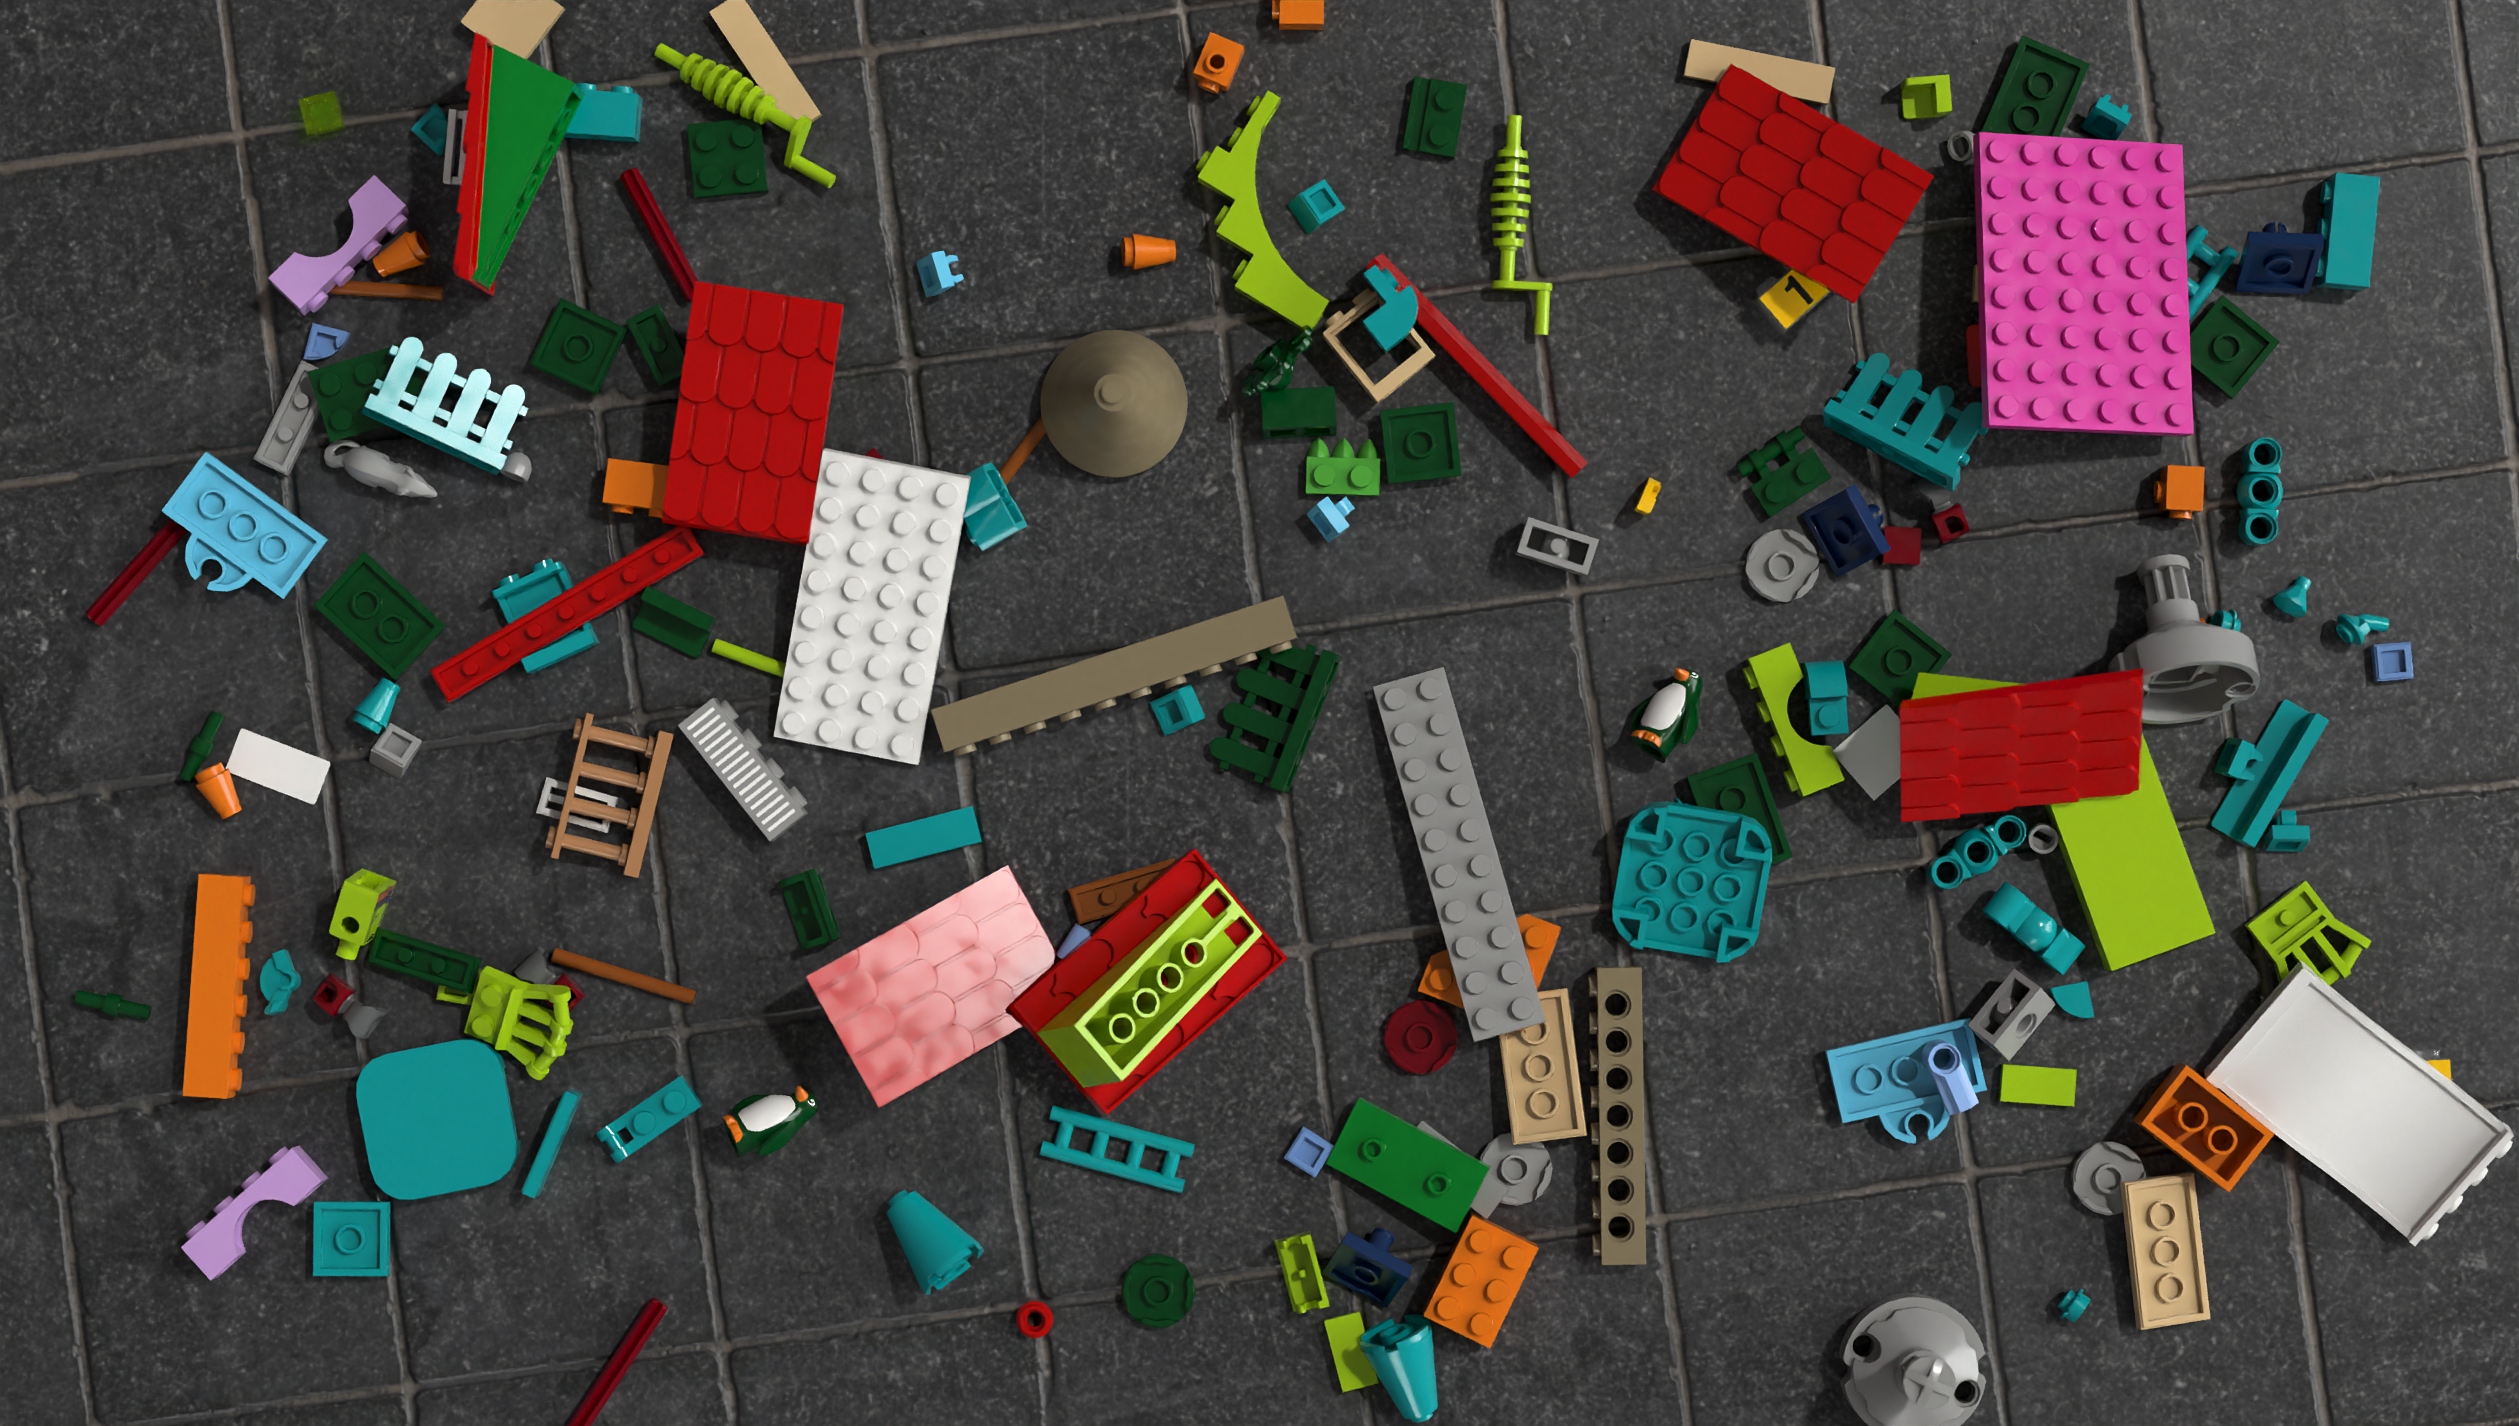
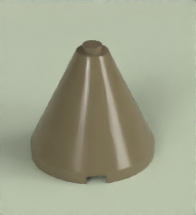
M1104 330L1077 339L1056 357L1044 379L1040 405L1046 433L1062 457L1075 467L1096 476L1121 478L1133 476L1152 468L1171 452L1183 431L1187 417L1188 401L1183 376L1174 360L1161 346L1134 332Z

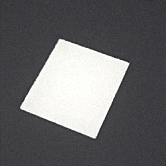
M1887 704L1833 750L1835 757L1873 800L1877 799L1900 778V719Z

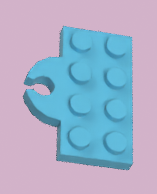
M207 451L162 509L163 513L192 533L186 544L185 562L194 580L202 575V566L206 560L215 559L221 564L222 575L217 580L209 582L207 589L212 591L229 592L243 587L252 578H255L282 599H285L329 540Z
M1967 1017L1824 1050L1841 1123L1878 1115L1883 1128L1894 1138L1916 1144V1136L1910 1132L1908 1122L1913 1115L1923 1114L1928 1120V1127L1925 1132L1928 1140L1937 1137L1947 1126L1950 1115H1948L1929 1069L1923 1063L1922 1051L1931 1040L1942 1039L1949 1042L1959 1050L1961 1062L1974 1092L1986 1091L1987 1088L1974 1033L1967 1026L1971 1022L1970 1018ZM1942 1048L1936 1051L1933 1057L1935 1066L1941 1067L1947 1064L1950 1058L1948 1049Z

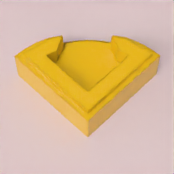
M1650 477L1648 478L1634 511L1644 516L1651 513L1657 494L1661 489V482Z

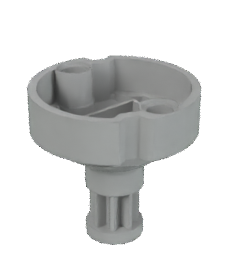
M2169 554L2153 557L2142 562L2137 568V575L2140 584L2145 587L2148 609L2145 613L2148 632L2130 644L2124 650L2125 652L2117 654L2108 666V673L2144 668L2142 723L2174 724L2196 721L2226 712L2231 709V705L2236 701L2247 700L2252 697L2260 686V675L2254 645L2249 637L2240 632L2200 622L2197 604L2190 597L2187 577L2190 575V566L2186 557Z
M1902 1293L1891 1295L1866 1307L1848 1327L1839 1350L1840 1358L1847 1364V1373L1840 1380V1383L1850 1406L1869 1426H1961L1977 1408L1985 1389L1986 1379L1978 1371V1361L1985 1355V1352L1974 1327L1963 1315L1945 1302L1923 1294ZM1861 1335L1869 1336L1870 1348L1864 1353H1855L1852 1347L1853 1341ZM1963 1381L1970 1382L1971 1393L1965 1399H1956L1954 1392L1958 1384Z

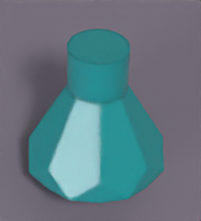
M2298 576L2294 585L2276 594L2273 598L2274 604L2282 612L2293 617L2302 618L2306 615V592L2311 585V581L2304 576Z

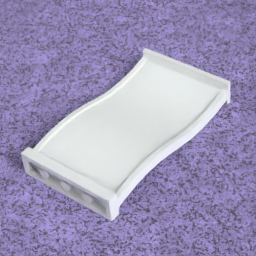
M2301 960L2204 1070L2205 1078L2217 1089L2220 1088L2275 1135L2359 1197L2400 1231L2414 1246L2421 1239L2427 1241L2435 1233L2439 1226L2437 1221L2446 1212L2450 1214L2457 1209L2463 1200V1192L2470 1185L2476 1186L2488 1172L2486 1167L2495 1157L2498 1159L2503 1157L2513 1144L2511 1139L2514 1135L2507 1124L2502 1123L2440 1071L2367 1017L2317 976Z

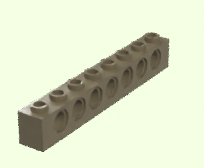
M1595 967V975H1588L1589 997H1595V1012H1589V1034H1596V1049H1589L1590 1071H1596V1086H1590V1108H1597V1123L1590 1124L1591 1145H1597V1160H1591V1181L1598 1182V1197H1592L1591 1212L1592 1219H1598L1599 1234H1592L1593 1256H1599L1601 1265L1646 1264L1642 967ZM1612 994L1622 995L1625 1001L1624 1009L1618 1014H1610L1605 1008V1001ZM1612 1031H1621L1625 1036V1045L1618 1051H1610L1606 1046V1037ZM1613 1068H1621L1626 1074V1080L1621 1087L1611 1088L1606 1082L1607 1073ZM1614 1105H1622L1626 1109V1118L1619 1125H1612L1607 1120V1112ZM1615 1142H1622L1627 1147L1625 1158L1619 1162L1611 1161L1607 1156L1609 1146ZM1616 1179L1626 1181L1628 1186L1626 1194L1619 1199L1612 1198L1608 1194L1609 1184ZM1622 1216L1628 1221L1626 1232L1618 1236L1612 1235L1608 1229L1609 1222L1614 1217Z

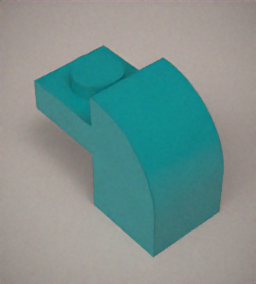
M1375 264L1363 274V277L1384 305L1363 321V326L1386 354L1405 339L1413 329L1417 318L1418 302L1411 285L1397 293L1395 288L1399 286V283L1387 268L1380 271Z
M1842 660L1801 663L1804 676V700L1808 699L1810 736L1849 733L1846 700L1848 689Z

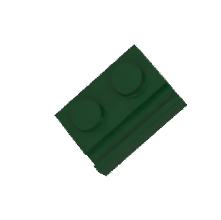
M1415 76L1402 150L1455 159L1467 84Z

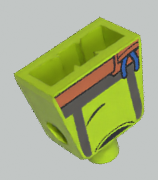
M363 868L344 881L329 929L331 935L339 938L334 952L337 956L348 960H355L360 946H364L374 939L377 927H380L397 881Z

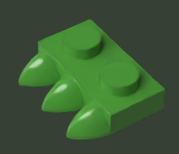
M1317 438L1311 444L1306 461V494L1379 496L1380 456L1377 447L1371 439H1367L1363 443L1357 458H1355L1353 449L1345 438L1338 442L1332 457H1329L1327 446L1321 438Z

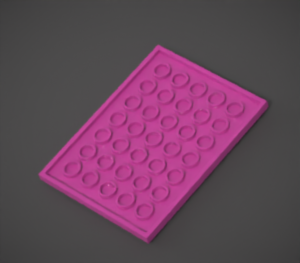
M1978 132L1973 135L1983 428L2181 437L2194 434L2182 145Z

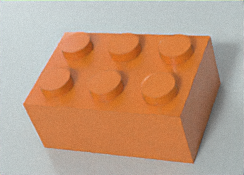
M2177 1063L2133 1119L2136 1124L2218 1188L2227 1192L2232 1190L2274 1135L2271 1130L2194 1070L2181 1063Z
M1470 1212L1422 1309L1423 1316L1491 1348L1539 1249L1537 1244Z

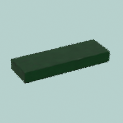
M377 927L367 963L472 994L482 958Z

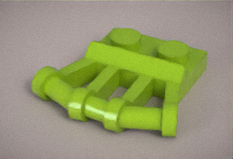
M2302 880L2245 924V927L2265 951L2267 957L2274 963L2279 984L2289 974L2285 957L2290 953L2297 963L2300 960L2304 962L2330 986L2340 977L2345 979L2352 974L2350 970L2363 948L2368 949L2372 942L2367 937L2335 919L2306 880ZM2325 926L2350 940L2341 957L2320 931ZM2309 938L2315 942L2331 964V967L2321 974L2300 948V945Z
M486 966L480 974L464 1033L495 1045L496 1050L509 1051L526 1066V1070L531 1077L542 1080L549 1073V1066L559 1056L564 1055L567 1047L565 1037L571 1033L573 1027L568 1007V1001L571 999L570 988L563 985L530 984L490 966ZM526 998L549 1000L553 1003L554 1011L528 1001ZM521 1015L549 1026L552 1033L550 1034L520 1021ZM517 1037L543 1047L544 1051L538 1056Z

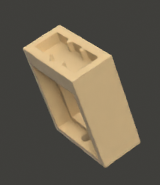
M1368 287L1352 300L1355 305L1353 309L1345 315L1338 311L1323 324L1326 330L1322 333V337L1378 405L1434 360L1435 354L1413 328L1406 339L1416 350V353L1374 385L1336 337L1377 303L1380 307L1384 305L1378 295Z

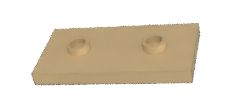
M1567 988L1537 992L1546 1020L1545 1023L1524 1028L1522 1031L1517 1030L1499 1035L1513 1145L1587 1136Z
M2183 1172L2120 1182L2136 1328L2145 1330L2211 1319L2194 1173Z

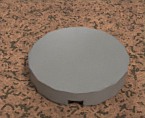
M1777 529L1763 534L1751 545L1746 556L1745 572L1749 584L1760 596L1772 602H1789L1801 598L1813 587L1819 575V560L1815 547L1804 535L1793 530Z
M1507 1132L1489 1141L1481 1153L1480 1161L1491 1166L1489 1172L1511 1188L1501 1200V1203L1515 1206L1529 1203L1541 1196L1550 1183L1553 1168L1550 1155L1542 1142L1513 1145L1512 1133Z
M2112 1141L2096 1142L2082 1150L2074 1161L2071 1172L2072 1189L2078 1200L2091 1211L2104 1215H2115L2123 1212L2120 1182L2146 1178V1173L2138 1154L2126 1145Z

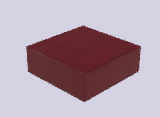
M1884 526L1883 535L1891 549L1882 554L1881 564L1920 565L1922 528Z

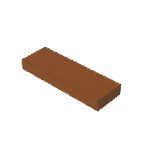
M1175 858L1068 889L1078 924L1115 914L1138 892L1145 889L1173 864Z

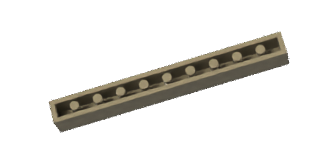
M1280 596L932 709L931 712L944 752L954 750L957 757L976 751L975 743L989 739L990 745L1012 739L1010 732L1024 728L1025 734L1046 728V720L1058 716L1061 723L1081 717L1080 709L1094 705L1095 711L1117 705L1116 697L1129 694L1130 699L1133 700L1152 693L1150 686L1164 682L1167 689L1187 682L1185 675L1199 671L1200 676L1204 677L1222 671L1220 664L1234 660L1236 666L1257 659L1255 652L1269 648L1271 654L1292 648L1290 641L1298 638L1285 597Z

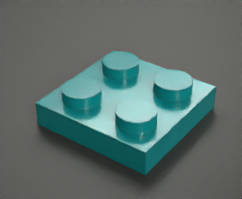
M390 1201L314 1202L313 1276L390 1275Z

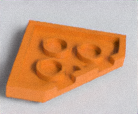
M1525 914L1516 918L1538 991L1562 928ZM1446 949L1430 957L1418 991L1464 1009L1448 950Z

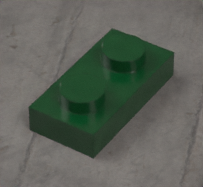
M657 304L627 319L626 322L658 385L662 387L680 378L685 352L661 305Z

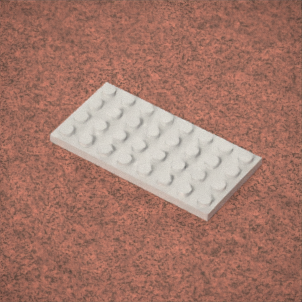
M827 448L823 450L816 487L809 544L806 545L773 737L915 765L919 764L971 480L970 476Z

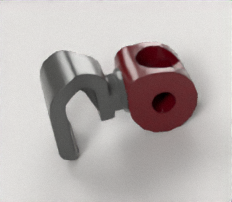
M1926 478L1911 484L1914 491H1919L1930 499L1928 502L1933 512L1929 515V521L1938 541L1942 545L1970 532L1961 505L1959 503L1951 504L1949 490Z
M539 946L514 972L518 978L532 981L535 984L569 987L571 992V999L568 1001L570 1012L586 995L569 975L563 973L557 976L551 968L548 969L546 967L545 950ZM545 1000L553 1008V1003Z
M330 973L312 996V999L332 1016L337 1017L342 1013L349 1024L350 1031L361 1039H368L387 1011L383 1008L363 1006L361 1002L354 999L355 989L338 976Z

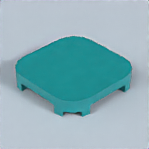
M1669 801L1652 802L1640 807L1630 817L1625 830L1613 896V922L1618 933L1629 942L1630 946L1643 950V947L1690 954L1716 959V963L1730 962V960L1743 955L1751 946L1755 945L1759 935L1760 920L1772 862V845L1766 829L1754 818L1740 813Z
M463 1038L388 1053L371 1060L362 1069L356 1083V1099L370 1171L375 1183L385 1194L399 1200H414L485 1186L504 1178L514 1168L520 1154V1140L517 1138L504 1068H506L502 1055L490 1044L480 1041L478 1038Z

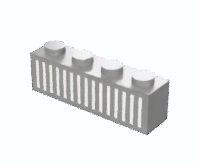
M712 698L678 726L767 839L774 841L808 814L803 808L807 801L795 786L788 789L780 779L784 772L775 760L770 757L766 761L757 750L762 745L748 728L743 732L734 721L739 716L728 701L724 700L720 703L717 698Z

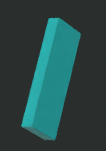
M973 806L865 833L874 869L982 842Z
M574 1089L563 1093L521 1190L523 1191L522 1194L531 1198H536L540 1195L583 1093Z

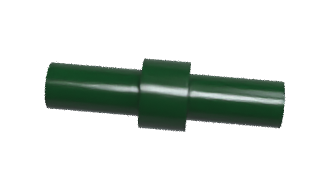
M213 710L211 711L200 735H195L189 746L191 752L179 774L180 778L193 782L194 775L197 774L204 758H209L215 747L213 740L225 719L224 715Z
M78 990L75 997V1004L102 1010L103 1014L119 1017L122 1014L148 1020L152 1009L150 1005L124 1000V996L107 993L105 996Z

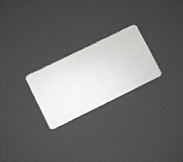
M241 729L226 769L229 768L230 773L307 803L315 804L330 767V762L251 731Z

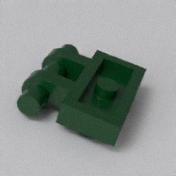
M1796 426L1787 433L1785 431L1778 433L1774 436L1775 440L1759 451L1756 448L1746 454L1747 458L1736 465L1743 478L1753 471H1756L1761 480L1750 486L1749 489L1768 518L1832 478L1812 447L1799 455L1794 445L1806 438L1799 426ZM1783 453L1788 463L1771 472L1766 463Z

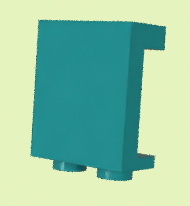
M547 559L532 566L533 573L519 578L518 574H514L497 582L500 588L491 592L494 599L498 600L508 624L574 587L564 563L559 561L553 563L552 559ZM588 622L542 650L522 658L521 661L526 672L533 674L600 643L591 623Z

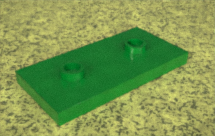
M1361 1097L1357 1100L1326 1162L1327 1165L1455 1233L1459 1231L1491 1168L1488 1164Z

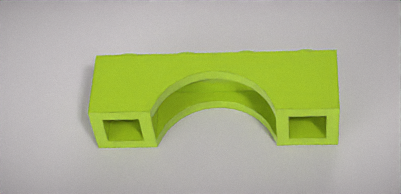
M1786 643L1746 659L1748 667L1743 668V673L1749 688L1757 689L1761 701L1756 703L1763 723L1770 722L1775 736L1770 737V742L1777 758L1784 757L1788 770L1784 771L1783 774L1790 791L1794 792L1797 790L1799 796H1806L1844 781L1832 747L1809 743L1801 738L1790 724L1787 713L1788 699L1792 689L1804 677L1791 644Z

